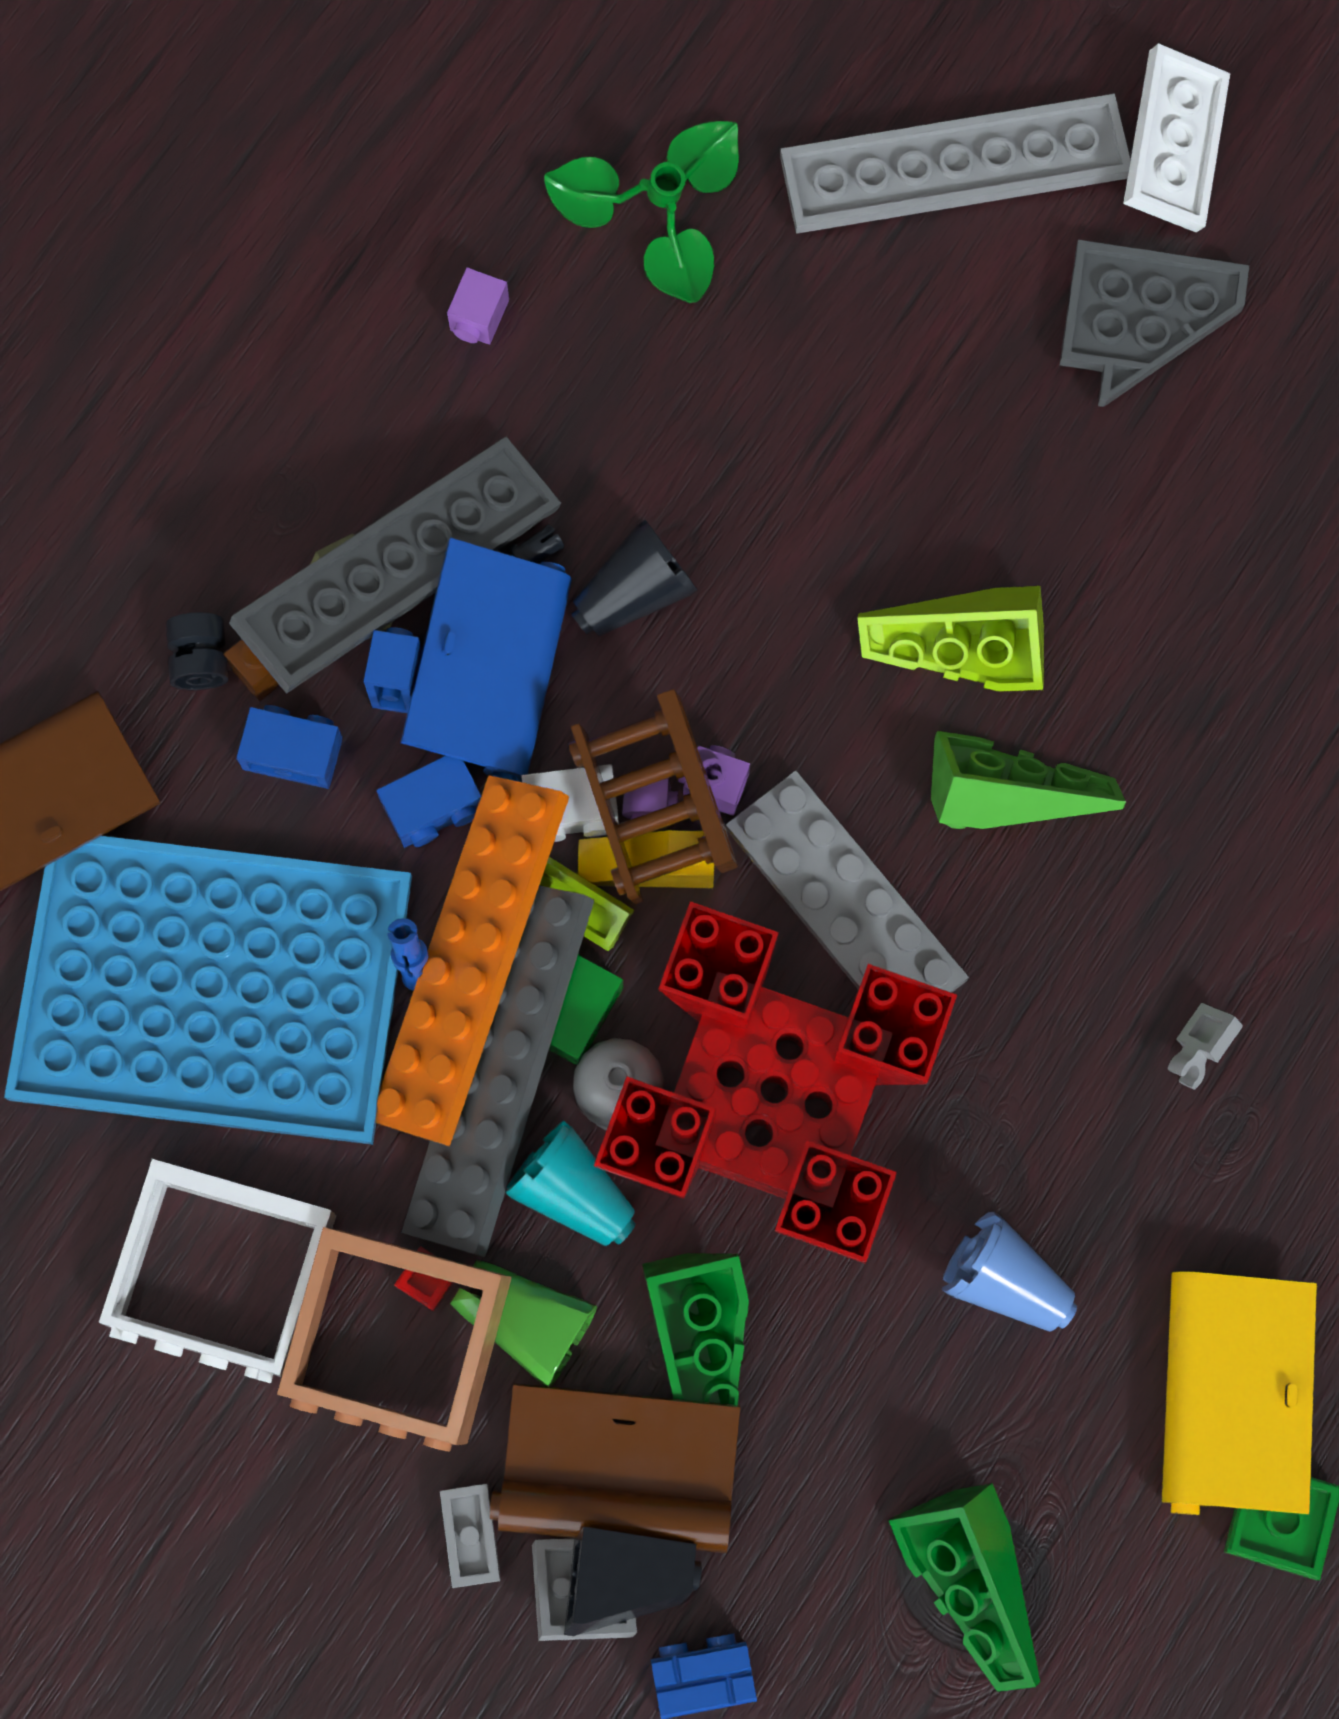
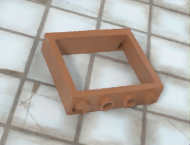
M323 1227L277 1395L291 1398L290 1407L301 1411L317 1414L319 1407L336 1411L334 1419L343 1423L361 1426L363 1419L379 1423L378 1432L385 1435L406 1439L407 1433L411 1432L425 1436L423 1445L438 1450L450 1452L452 1444H467L512 1277L338 1229ZM339 1251L483 1290L447 1425L303 1385Z

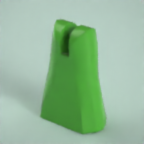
M476 1259L473 1264L474 1267L512 1277L495 1343L542 1385L551 1387L561 1375L572 1355L569 1349L572 1344L577 1346L590 1326L596 1313L597 1305L538 1284L499 1266ZM459 1288L450 1304L474 1326L481 1297Z

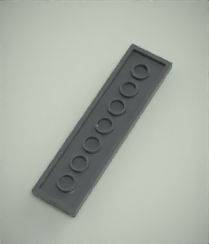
M504 437L234 614L229 624L287 694L370 638L374 630L380 631L435 594L450 537L498 551L556 512L561 502L510 440Z
M544 886L538 887L450 1147L433 1141L429 1142L401 1233L478 1256H486L594 899L584 894Z

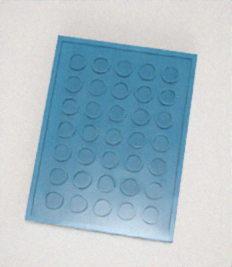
M100 836L47 865L44 869L4 1098L9 1101L373 1145L376 1129L377 1100L383 1081L399 971L391 960L392 945L387 933H390L388 927L393 921L402 918L406 919L412 882L411 873Z

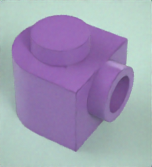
M667 778L625 793L622 815L628 819H634L678 803V791H671L670 781Z

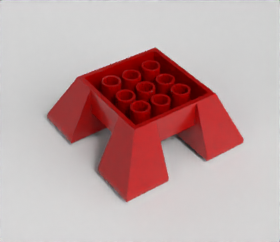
M690 901L662 977L659 991L699 1022L674 1093L626 1076L594 1167L683 1199L698 1168L786 1199L775 1232L866 1264L897 1172L851 1156L875 1085L927 1084L957 994L868 964L850 1016H843L763 987L779 932ZM782 1041H793L800 1047L801 1055L793 1060L784 1059L778 1054L776 1046ZM725 1068H734L741 1073L743 1081L736 1087H725L718 1081L717 1074ZM769 1083L779 1084L784 1088L786 1098L779 1103H770L763 1098L761 1094L762 1087ZM814 1098L822 1099L828 1104L830 1114L822 1119L813 1118L806 1112L805 1103ZM753 1126H762L769 1131L771 1141L762 1147L753 1146L746 1139V1131Z

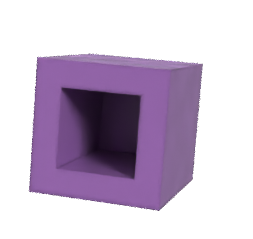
M466 268L447 312L450 331H453L463 341L469 343L480 341L490 345L509 302L507 282Z

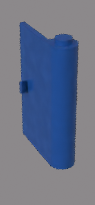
M450 537L400 743L484 766L483 772L487 776L522 782L521 775H528L572 582V578L565 573L566 569L563 566L552 562L537 564Z

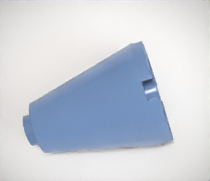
M995 1212L986 1213L975 1223L982 1230L972 1239L965 1235L951 1257L943 1276V1280L948 1285L943 1286L942 1291L954 1298L1049 1332L1057 1327L1065 1328L1077 1310V1305L1073 1303L1075 1292L1002 1216Z

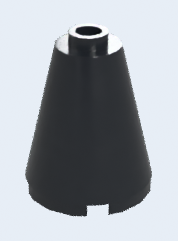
M644 519L636 525L573 600L577 609L571 614L587 635L594 630L600 637L685 599L698 589L649 523Z

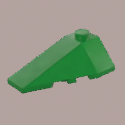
M993 1483L957 1489L893 1516L889 1523L906 1565L916 1578L920 1575L924 1577L938 1597L933 1603L942 1615L949 1612L964 1633L963 1645L996 1691L1036 1687L1040 1683L1011 1528Z

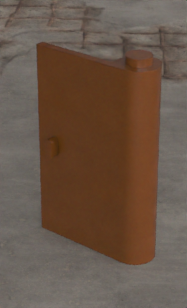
M99 691L0 743V891L161 803Z
M514 1383L504 1481L501 1492H492L490 1519L498 1521V1531L576 1538L583 1527L691 1543L696 1544V1550L727 1553L740 1405ZM614 1419H615V1420H619V1421H629V1422H634V1423L616 1422V1421H614Z

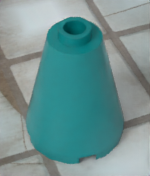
M563 1120L543 1139L545 1143L535 1153L532 1151L508 1183L505 1193L511 1199L604 1246L609 1245L612 1241L619 1245L628 1237L636 1225L631 1219L635 1209L607 1172L594 1167L595 1156L573 1127Z

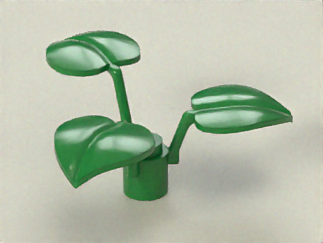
M716 121L699 124L682 131L672 140L668 148L667 162L658 164L653 169L649 180L641 179L638 185L620 195H615L619 188L618 175L608 162L596 157L574 159L558 169L545 174L544 183L548 196L556 209L566 219L581 227L596 228L610 222L614 212L613 203H623L640 192L647 191L648 198L654 205L666 208L667 233L669 237L656 238L648 245L643 258L645 274L652 285L660 291L688 303L697 302L707 291L714 270L713 250L707 238L696 229H687L676 235V203L680 199L687 180H689V183L695 190L703 193L721 191L733 181L739 163L738 125L736 122Z

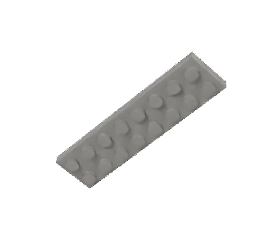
M1115 94L781 148L780 159L796 234L1128 179L1131 161Z

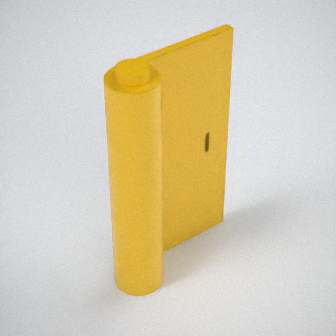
M1172 1272L1162 1502L1171 1504V1513L1200 1515V1506H1219L1309 1514L1317 1283L1201 1272ZM1286 1385H1287V1406L1285 1405V1387H1286Z

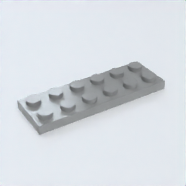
M794 771L726 824L725 829L858 990L868 964L951 993L968 980L967 974L797 771Z

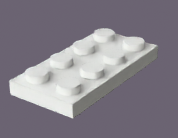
M1159 43L1149 50L1123 204L1194 232H1198L1206 226L1230 73Z

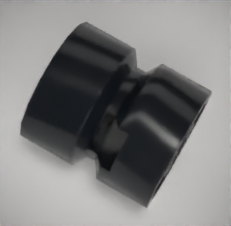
M203 612L180 614L166 621L167 648L174 652L168 659L170 685L182 690H206L227 683V660L224 653L220 651L226 643L224 619L219 615Z

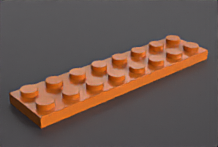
M488 775L482 797L480 798L428 948V960L423 967V974L417 980L380 1087L375 1123L450 1147L570 797L559 790Z

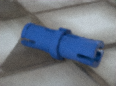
M397 919L389 925L388 931L390 933H387L392 945L391 960L395 968L401 972L404 986L414 990L418 978L423 974V967L428 960V951L424 942L418 937L415 923L410 919Z

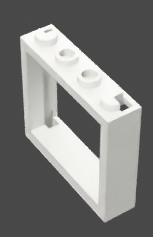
M152 1159L99 1323L111 1327L110 1337L136 1344L138 1336L156 1340L154 1350L181 1357L183 1349L201 1353L199 1363L226 1370L228 1362H232L246 1367L244 1376L271 1383L273 1375L282 1377L323 1227L333 1228L336 1215L332 1210ZM167 1187L314 1229L274 1359L125 1316Z

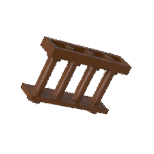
M675 689L657 695L661 709L654 711L655 716L598 737L589 739L588 733L580 724L571 726L575 740L568 742L569 749L577 768L582 766L585 768L617 864V868L611 869L613 881L619 895L627 893L628 898L634 904L644 901L638 884L705 861L706 864L714 862L715 867L721 873L738 868L681 698ZM660 733L663 737L671 735L676 751L668 753V759L603 781L596 756ZM675 775L677 779L685 777L690 794L683 796L684 801L620 824L617 823L610 802L611 798ZM688 818L692 822L700 820L705 836L698 838V844L632 867L624 841Z

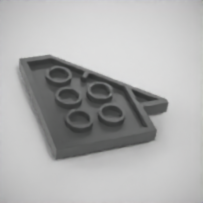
M1078 240L1059 365L1102 372L1098 406H1106L1241 313L1245 305L1249 265Z

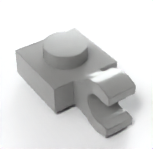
M1201 1003L1176 1039L1183 1048L1172 1058L1168 1070L1181 1076L1179 1079L1181 1084L1196 1089L1205 1076L1206 1060L1210 1059L1218 1063L1243 1025L1235 1016Z

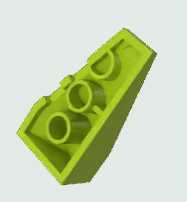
M1041 586L993 588L858 614L863 658L911 670L920 667L944 673L943 678L958 681L960 677L984 683V688L995 691L1043 690L1044 623Z

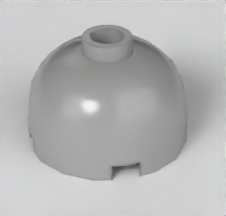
M612 1038L598 1042L583 1054L574 1070L573 1092L577 1106L590 1121L604 1130L608 1128L626 1076L664 1089V1076L659 1061L648 1048L631 1039Z

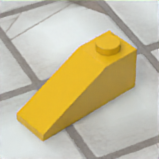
M703 831L649 832L624 841L633 867L698 844V838L705 835ZM608 837L580 839L578 846V875L595 886H615L611 869L617 868V864ZM705 861L638 885L639 887L713 888L714 862L706 864Z

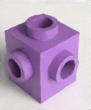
M711 745L709 749L698 746L719 811L734 816L749 776L750 763L736 759L735 753L721 746ZM685 777L678 779L679 783L684 784L683 796L690 794Z

